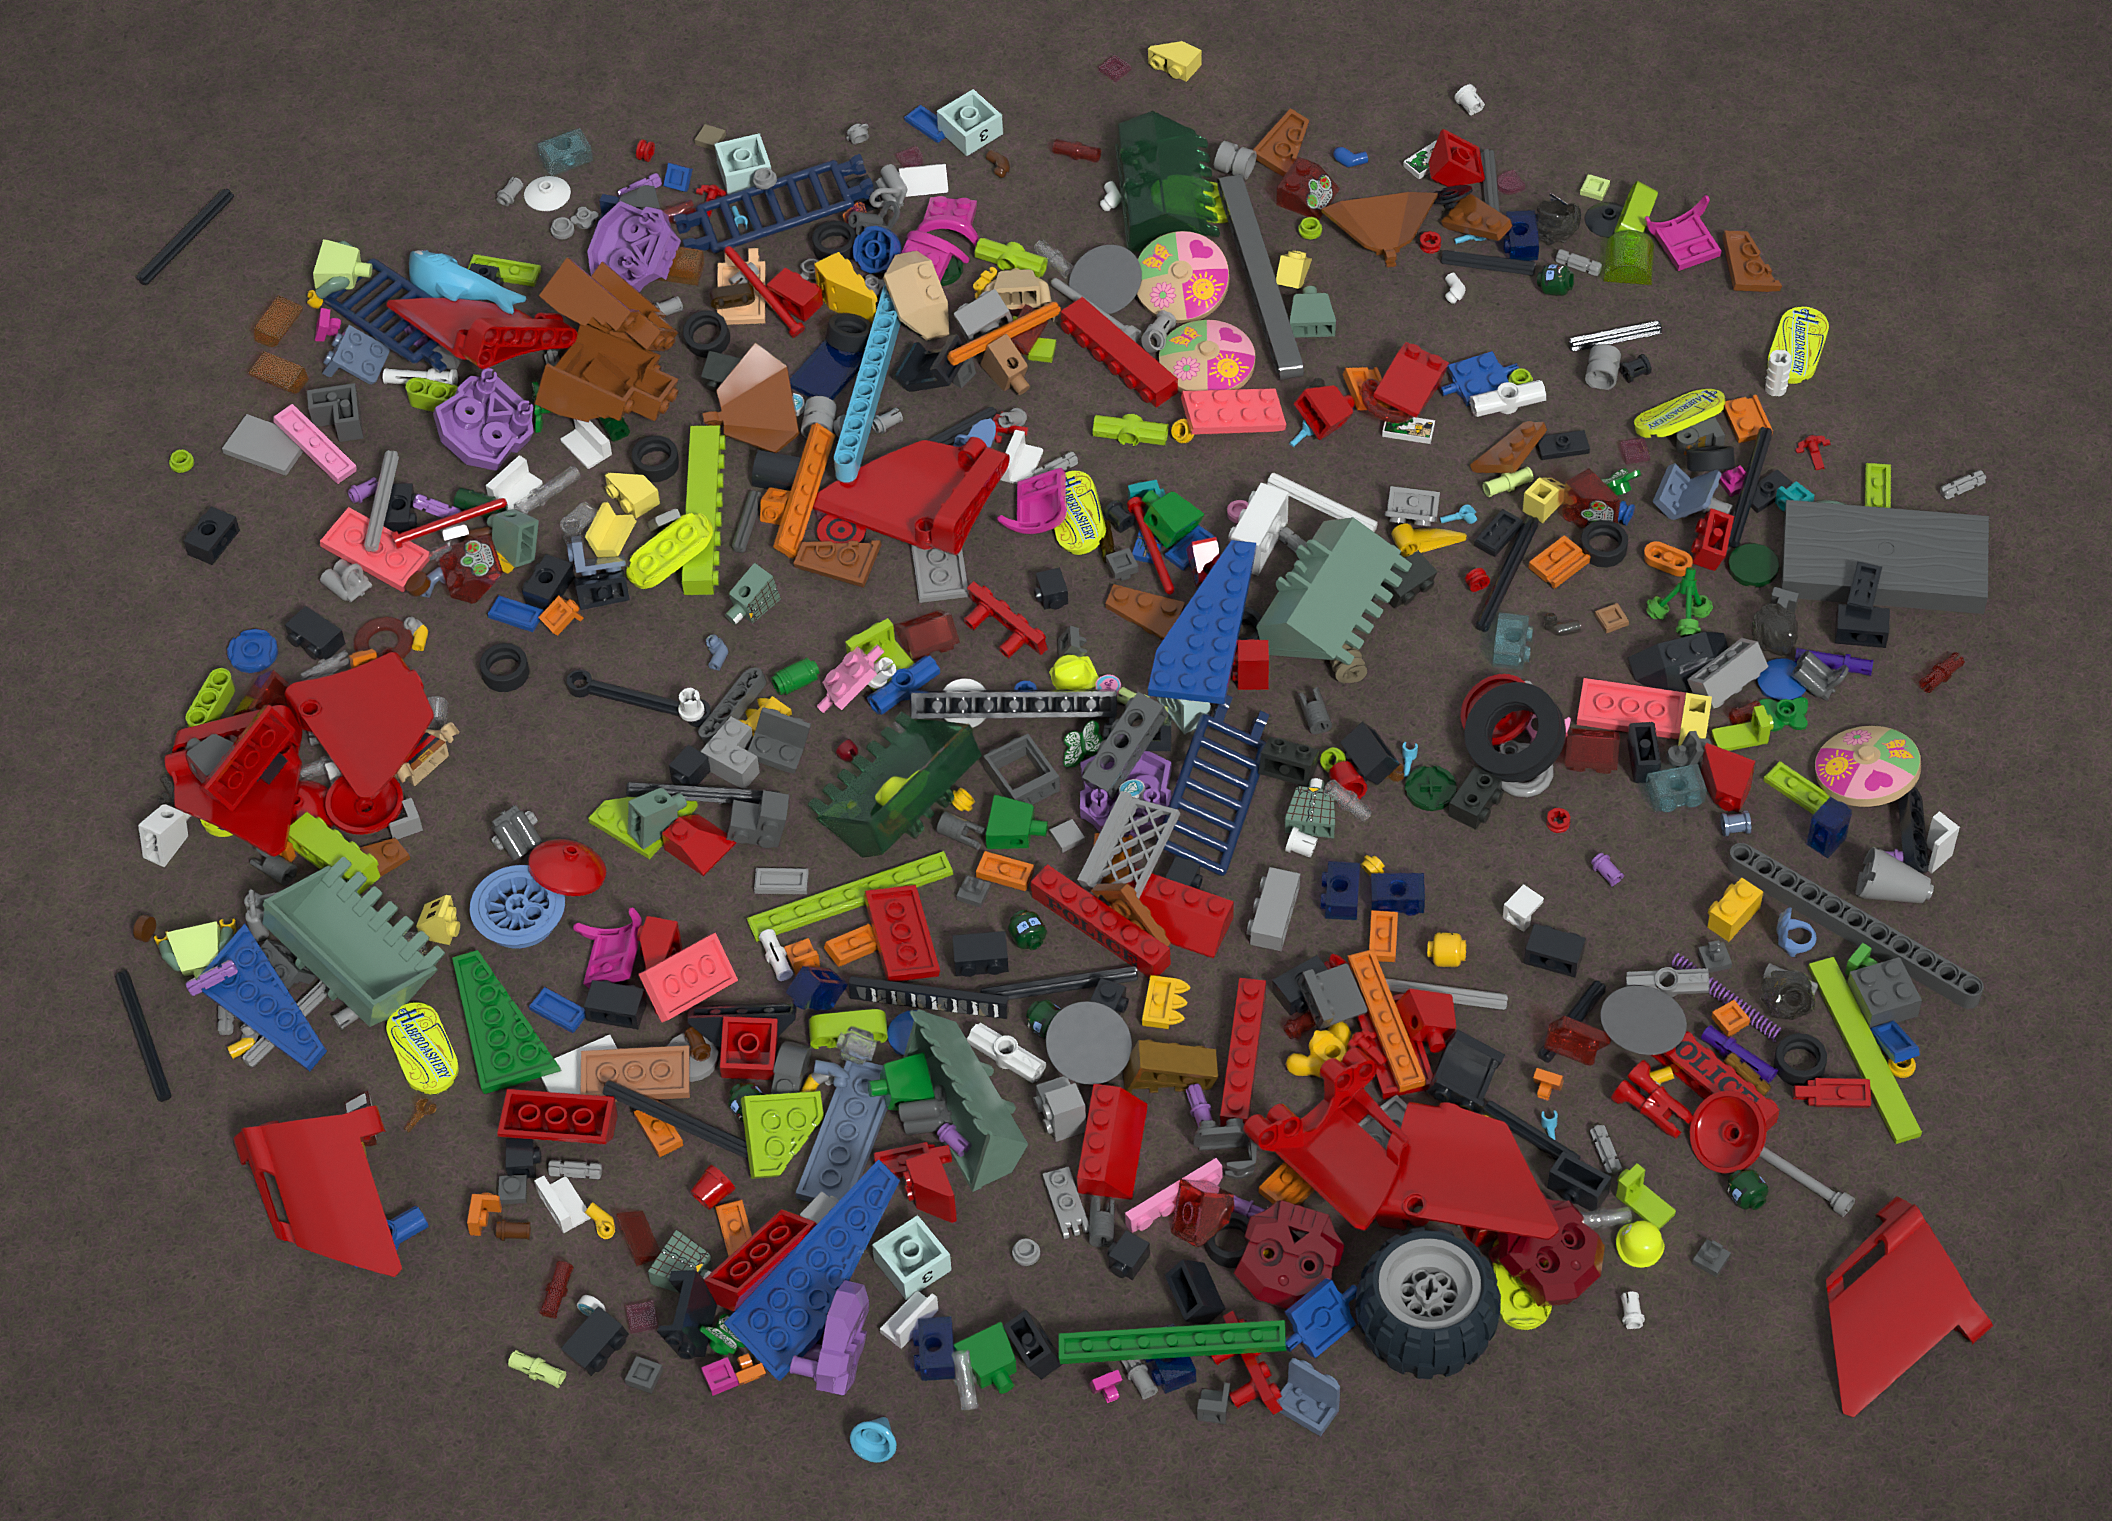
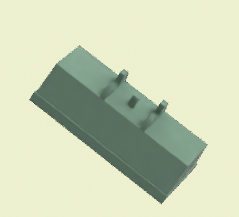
M1354 517L1323 521L1313 539L1307 541L1306 545L1308 547L1306 548L1301 544L1298 546L1296 554L1299 560L1295 562L1292 572H1287V579L1285 580L1282 577L1277 579L1276 587L1279 592L1257 625L1260 640H1268L1269 655L1327 660L1337 659L1346 665H1350L1354 656L1342 648L1343 644L1346 643L1359 650L1364 643V640L1351 631L1355 627L1369 634L1374 625L1361 615L1365 612L1375 618H1379L1383 612V609L1372 602L1371 599L1374 596L1388 603L1393 596L1391 592L1381 586V583L1384 581L1398 588L1402 582V578L1390 570L1391 567L1394 566L1404 572L1409 571L1412 563L1399 555L1401 553L1400 549L1385 541Z
M342 857L332 868L327 866L265 899L262 905L264 907L262 924L297 957L295 966L298 969L302 970L306 966L330 988L328 992L329 999L334 1001L338 997L371 1027L389 1019L394 1012L410 1001L423 984L436 973L438 969L435 965L445 955V951L439 946H435L424 956L419 950L429 940V936L425 932L420 931L408 941L404 935L413 926L414 922L408 916H404L393 927L388 920L395 914L398 907L392 901H389L379 911L375 910L372 906L383 893L376 886H373L362 897L357 891L367 881V877L361 872H357L346 882L342 876L352 863L346 857Z
M920 1009L917 1012L911 1010L910 1014L914 1022L903 1058L924 1053L934 1096L936 1086L939 1084L944 1086L947 1096V1108L952 1111L951 1119L953 1124L956 1126V1130L968 1142L972 1143V1147L967 1153L963 1150L965 1155L959 1157L950 1147L951 1155L972 1192L982 1188V1186L1012 1173L1028 1146L1026 1139L1011 1116L1016 1107L1014 1103L1001 1099L988 1077L992 1076L994 1069L991 1065L978 1060L955 1021L927 1013Z

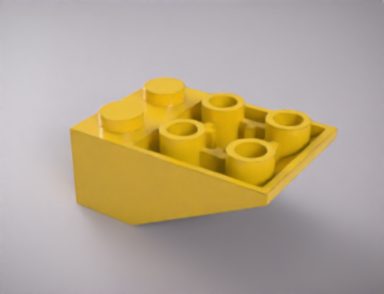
M837 252L814 263L816 284L822 289L823 302L827 307L837 313L859 315L873 324L877 310L876 294L872 289L869 290L866 287L863 277L855 273L851 262L848 259H844L840 252Z

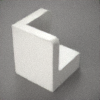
M1523 884L1504 904L1503 918L1524 932L1530 926L1531 915L1543 903L1544 898Z

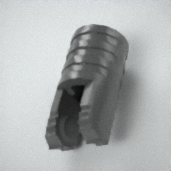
M1319 688L1313 689V696L1316 701L1308 703L1303 692L1299 693L1297 696L1310 732L1314 735L1328 732L1332 727V722Z
M947 811L942 814L937 825V833L979 850L981 844L974 839L965 837L969 829L980 835H986L987 828Z
M256 848L260 854L266 857V860L263 862L260 859L253 858L250 861L252 866L284 886L288 885L296 877V865L280 855L273 857Z
M1091 1196L1089 1243L1094 1247H1110L1114 1242L1115 1200H1107L1104 1208L1105 1211H1100V1198L1098 1196Z

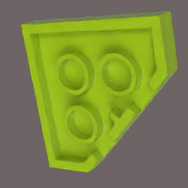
M636 797L606 800L588 818L590 824L649 860L663 845V838L661 837L643 850L628 834V803ZM686 801L687 806L678 811L677 818L679 816L691 815L698 807V803L696 801Z
M820 1091L754 1095L741 1098L751 1179L778 1177L787 1167L786 1165L807 1141L809 1135L824 1118Z

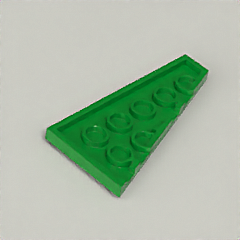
M476 950L453 957L483 1094L562 1071L479 951Z

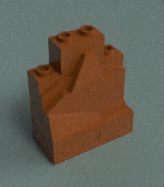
M567 257L539 295L557 312L579 324L586 326L588 323L606 333L644 347L646 350L665 351L670 349L676 341V335L679 333L663 320L666 315L605 262H601L592 276H590Z
M588 323L586 326L580 324L576 342L568 349L556 366L546 364L535 400L536 405L555 414L588 423L590 419L599 417L604 419L611 417L620 421L625 413L629 415L631 411L656 421L660 414L664 415L670 402L673 403L679 392L676 389L679 379L660 371L661 366L658 364L661 355L646 350L626 339L606 333Z

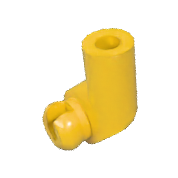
M592 1202L584 1213L595 1221L597 1234L603 1239H609L615 1233L613 1217Z

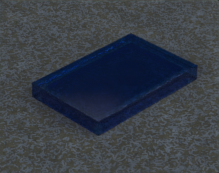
M825 339L790 378L791 389L809 398L824 396L834 400L858 373L864 352H844L832 347Z

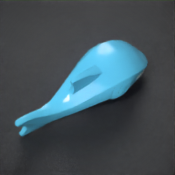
M428 250L410 252V281L434 298H447L451 301H457L458 299L489 300L508 314L514 313V304L526 301V296L503 288L487 278L458 265L457 261L450 255L431 253Z

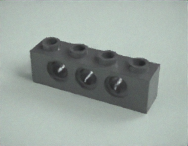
M1137 692L1134 698L1132 697L1128 700L1124 714L1113 723L1107 740H1103L1100 743L1097 755L1092 762L1087 763L1083 770L1082 778L1087 786L1094 790L1098 789L1099 793L1103 789L1107 792L1108 798L1114 799L1119 791V787L1126 781L1169 715L1164 705L1140 692ZM1138 719L1143 720L1141 725L1132 727L1134 721ZM1122 741H1129L1126 747L1118 748ZM1115 762L1111 769L1104 770L1107 763Z

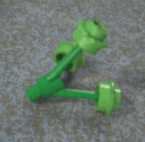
M1691 567L1686 568L1685 576L1682 577L1681 582L1664 599L1655 596L1652 600H1647V613L1653 619H1664L1670 611L1667 603L1678 592L1686 595V618L1679 620L1678 627H1676V632L1680 634L1681 638L1701 632V628L1698 627L1699 622L1691 619V615L1697 618H1705L1713 609L1712 601L1707 596L1698 594L1697 579L1695 578L1696 569Z

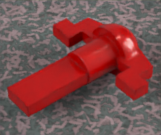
M714 184L702 185L701 189L697 188L696 194L703 195V192L708 193L706 202L716 199L717 196H726V192ZM712 210L707 212L708 217L711 216Z
M1000 414L994 416L993 421L996 425L994 440H996V443H1001L1002 436H997L998 432L1013 435L1015 430L1025 432V436H1027L1028 427L1015 425L1004 428L999 424L998 420L1002 416Z
M1810 435L1798 443L1799 448H1796V452L1803 453V448L1808 447L1815 469H1825L1818 444L1823 443V446L1831 445L1830 440H1825L1824 436Z
M1368 1030L1352 1035L1351 1040L1347 1044L1349 1050L1358 1046L1380 1067L1387 1062V1059L1366 1039L1374 1040L1378 1036L1375 1032L1370 1033Z

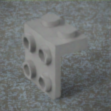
M1390 486L1388 510L1385 511V516H1390V522L1406 523L1407 518L1415 519V525L1431 526V522H1437L1440 492Z

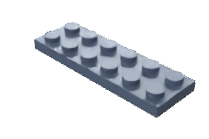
M848 1057L844 1069L850 1076V1079L847 1081L848 1085L846 1088L836 1087L796 1190L797 1199L812 1202L822 1191L827 1196H834L840 1201L862 1177L887 1111L884 1096L870 1097L868 1093V1081L880 1080L882 1065Z

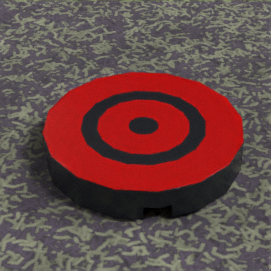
M828 514L818 524V541H832L833 543L858 541V543H864L866 528Z

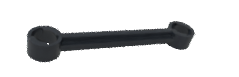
M575 670L567 677L568 691L574 697L582 698L591 694L680 717L678 710L680 701L592 680L591 674L586 670ZM576 680H587L588 684L582 688H576V685L573 684ZM700 699L706 714L699 720L687 721L693 727H701L711 714L710 705L705 700Z

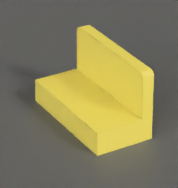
M603 502L585 538L598 558L618 557L636 520L632 514L615 515L609 503Z

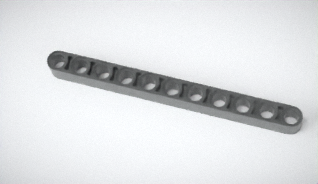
M1241 174L1218 178L1219 195L1276 373L1280 375L1278 379L1285 380L1301 377L1304 375L1302 359L1244 179Z
M1737 843L1731 847L1728 869L1735 876L1745 879L1766 894L1792 907V909L1859 947L1862 943L1872 948L1870 954L1883 962L1900 957L1911 978L1959 1006L1972 1009L1979 1005L1984 987L1983 982L1975 975L1745 843Z

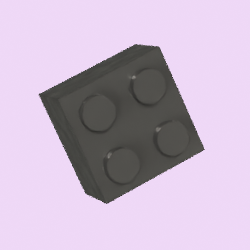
M1900 957L1850 972L1847 984L1869 1028L1891 1021L1897 1023L1918 1016L1922 999Z

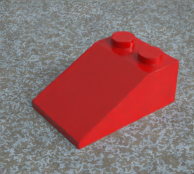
M1405 342L1374 392L1373 397L1417 418L1440 386L1449 362L1443 360L1438 355L1422 350L1418 345Z
M647 916L644 926L640 925L637 940L641 943L640 955L644 958L646 969L682 950L678 921Z

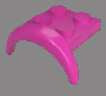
M1707 195L1703 196L1691 210L1675 219L1666 222H1652L1648 216L1645 217L1647 228L1655 235L1677 271L1720 257L1721 249L1700 219V216L1709 204V197Z
M944 196L930 197L924 220L916 231L927 233L935 229L954 230L969 238L976 248L979 237L972 224L976 214L977 200H970L968 198L949 199Z
M910 231L905 238L906 244L901 253L918 251L932 260L940 282L952 256L965 264L970 260L955 245L922 231Z
M1058 468L1018 481L1017 521L1002 515L998 516L997 520L1005 527L1022 534L1043 533L1059 526L1065 520L1067 514L1066 473L1064 470Z
M629 908L632 922L621 928L600 929L580 923L574 924L573 929L578 934L594 940L583 983L589 989L592 980H606L615 983L630 979L639 943L637 933L640 925H642V919L634 908Z

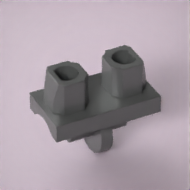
M1689 731L1680 746L1670 747L1666 754L1670 765L1673 767L1679 766L1681 769V780L1689 779L1692 772L1701 771L1704 747L1706 743L1711 744L1709 738H1699L1696 731Z

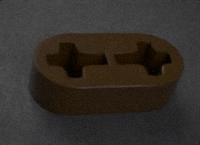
M742 283L714 288L709 292L710 304L714 309L750 305L755 301L754 287L751 284Z

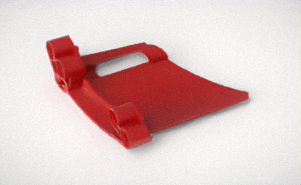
M1352 1048L1345 1053L1342 1062L1336 1058H1331L1322 1064L1319 1074L1324 1079V1099L1307 1115L1300 1119L1284 1104H1277L1269 1110L1266 1118L1260 1114L1251 1116L1245 1122L1244 1133L1261 1149L1277 1153L1355 1228L1366 1230L1375 1219L1392 1187L1400 1167L1402 1150L1404 1147H1407L1409 1138L1364 1089L1377 1073V1064L1360 1048ZM1366 1115L1372 1116L1391 1134L1387 1150L1358 1125Z
M377 1106L365 1107L343 1115L282 1123L270 1121L259 1126L242 1128V1131L233 1138L241 1165H246V1162L249 1161L276 1238L295 1243L297 1247L350 1265L392 1277L398 1275L402 1270V1266L361 1143L370 1141V1137L386 1132ZM263 1172L275 1176L289 1223L278 1220Z
M1898 1196L1893 1198L1875 1214L1876 1219L1879 1217L1883 1224L1826 1279L1843 1414L1855 1417L1951 1330L1955 1332L1958 1330L1973 1345L1993 1327L1989 1317L1971 1296L1960 1274L1931 1227L1925 1221L1919 1208ZM1883 1240L1885 1255L1844 1290L1842 1275Z

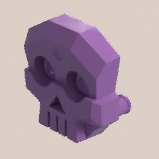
M619 201L599 220L588 248L591 276L600 263L605 262L638 292L648 283L658 278L666 280L670 271L669 268H671L673 263L672 259L675 258L676 250H678L681 242L670 226L669 216L660 209L645 207L643 210Z
M487 368L482 371L481 377L470 376L457 388L453 397L435 408L433 416L441 442L466 465L497 470L511 452L517 453L530 441L533 434V405H529V401L523 400L497 377L496 372L492 375L493 369ZM469 410V411H471L473 414H472V415H469V414H467L465 411ZM496 434V435H498L500 438H499V439H495L492 435Z
M1144 751L1126 781L1131 779L1142 781L1145 789H1147L1143 794V801L1168 807L1171 800V790L1168 789L1171 762L1150 751ZM1095 756L1080 763L1081 776H1083V770L1087 763L1092 762ZM1115 762L1107 763L1104 770L1111 769ZM1082 778L1084 790L1080 791L1081 819H1085L1094 825L1101 833L1120 793L1118 791L1112 800L1108 798L1105 790L1101 789V793H1099L1098 789L1094 790L1087 786ZM1138 807L1133 818L1136 821L1148 815L1146 809ZM1165 814L1154 819L1157 826L1163 822ZM1151 821L1138 827L1141 835L1154 829ZM1135 829L1126 832L1123 837H1129V835H1133V838L1137 837Z
M846 1280L836 1291L827 1315L823 1344L816 1343L802 1358L794 1355L792 1359L790 1373L814 1378L816 1390L845 1395L855 1381L858 1360L863 1351L867 1331L862 1330L869 1312V1299L863 1284Z

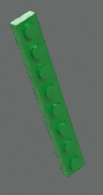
M1285 1320L1059 1333L1060 1364L1286 1351Z

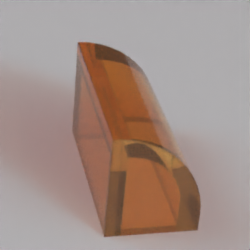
M679 247L676 250L675 258L672 259L673 263L671 268H669L670 271L667 279L658 278L656 280L698 286L705 265L703 250Z
M278 295L254 327L255 342L269 347L277 346L303 311V306Z
M263 351L249 372L251 377L294 394L299 393L309 380L304 367Z

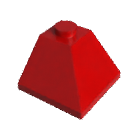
M1442 129L1428 162L1431 179L1447 187L1483 182L1485 176L1479 147Z
M1706 743L1700 776L1715 804L1725 811L1733 810L1738 813L1740 812L1751 790L1755 761Z
M699 814L679 816L662 833L665 851L702 876L736 844L735 841L726 840V832Z

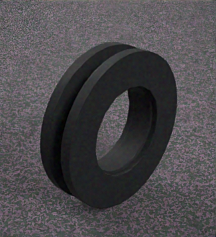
M1523 682L1506 683L1488 691L1475 703L1466 720L1465 744L1470 756L1482 770L1501 778L1504 782H1522L1542 774L1556 761L1565 742V720L1559 707L1541 688ZM1520 710L1529 711L1536 715L1539 729L1535 739L1526 749L1519 753L1508 755L1499 753L1494 749L1492 734L1495 726L1504 716Z

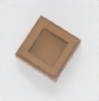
M1618 603L1595 611V617L1605 633L1629 625V620Z

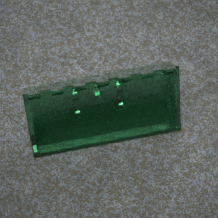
M1150 111L1118 124L1115 148L1127 249L1131 252L1142 251L1155 239L1173 232H1194L1203 236L1209 235L1217 238L1220 236L1219 228L1207 223V221L1216 223L1218 221L1217 213L1205 208V206L1214 208L1216 200L1203 193V191L1212 193L1214 185L1201 178V176L1212 177V170L1199 163V161L1210 162V155L1198 149V147L1207 148L1208 140L1197 135L1195 130L1185 127L1155 111Z
M901 712L895 718V721L905 731L900 735L887 726L880 734L891 745L886 749L876 741H871L866 746V749L877 759L871 763L863 756L857 755L852 760V764L862 773L856 777L848 770L843 769L837 775V778L848 787L841 791L833 784L828 783L822 792L833 802L827 806L815 797L808 803V807L819 815L816 818L819 823L831 830L862 858L883 855L904 833L912 838H917L924 831V825L919 818L923 814L927 818H931L934 812L930 807L934 803L947 808L954 801V794L950 787L982 756L972 734L973 729L970 724L917 719L915 721ZM918 771L884 806L875 800L878 791L891 777L897 776L908 779Z

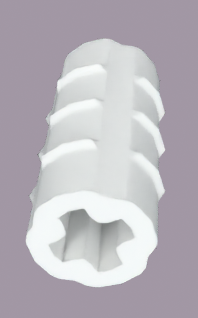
M1775 350L1770 354L1765 391L1771 396H1782L1788 387L1791 355L1785 350Z

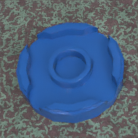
M245 630L236 639L234 637L230 641L227 648L228 659L232 666L241 672H260L268 668L276 660L278 655L277 641L265 630Z

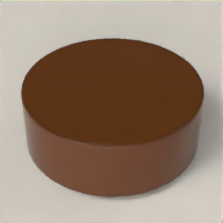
M417 572L407 580L405 588L412 596H420L429 589L431 579L424 572Z
M141 915L136 920L133 928L136 940L143 942L150 940L156 930L155 918Z

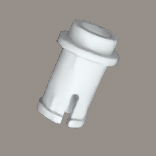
M1627 1292L1629 1297L1627 1298L1626 1293H1623L1621 1295L1624 1311L1623 1324H1626L1627 1329L1641 1328L1645 1317L1641 1314L1639 1294L1637 1292Z

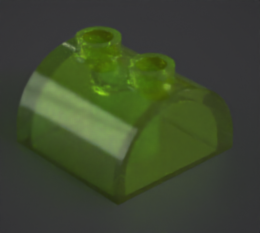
M1623 230L1614 233L1608 239L1606 245L1604 282L1652 285L1653 240L1647 234L1636 230Z

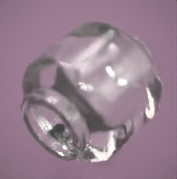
M851 1026L847 1029L846 1033L840 1032L836 1047L840 1048L839 1055L841 1059L863 1065L866 1061L871 1062L877 1041L874 1040L872 1032Z

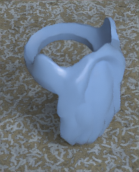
M991 418L979 421L972 427L968 435L958 434L954 439L953 446L961 447L965 445L969 438L978 437L985 442L987 447H991L996 435L995 422Z
M1789 907L1780 914L1776 932L1778 935V945L1788 955L1795 957L1798 953L1812 949L1817 937L1811 925L1800 920L1790 919L1792 907ZM1795 928H1804L1811 933L1812 938L1806 944H1797L1787 937L1788 931Z

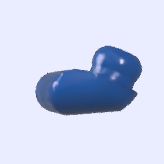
M1337 147L1333 152L1334 158L1345 167L1368 163L1366 152L1354 154L1344 147Z

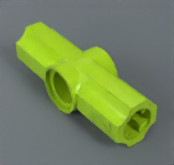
M980 238L977 242L975 257L995 263L1001 270L1006 269L1010 271L1014 268L1020 270L1030 269L1039 278L1046 271L1048 258L1026 252L1023 246L1016 242H1009L1007 245L985 238Z
M1126 414L1122 418L1096 415L1093 424V436L1118 439L1123 445L1130 443L1133 444L1132 446H1136L1139 442L1165 445L1168 436V424L1143 421L1141 417L1135 414Z

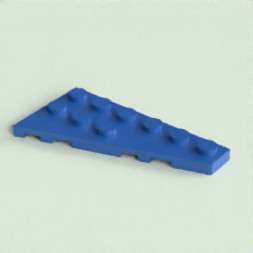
M244 924L201 973L203 974L216 966L220 968L222 963L232 960L237 967V974L229 978L225 976V980L208 989L202 988V993L310 1072L327 1050L251 931Z

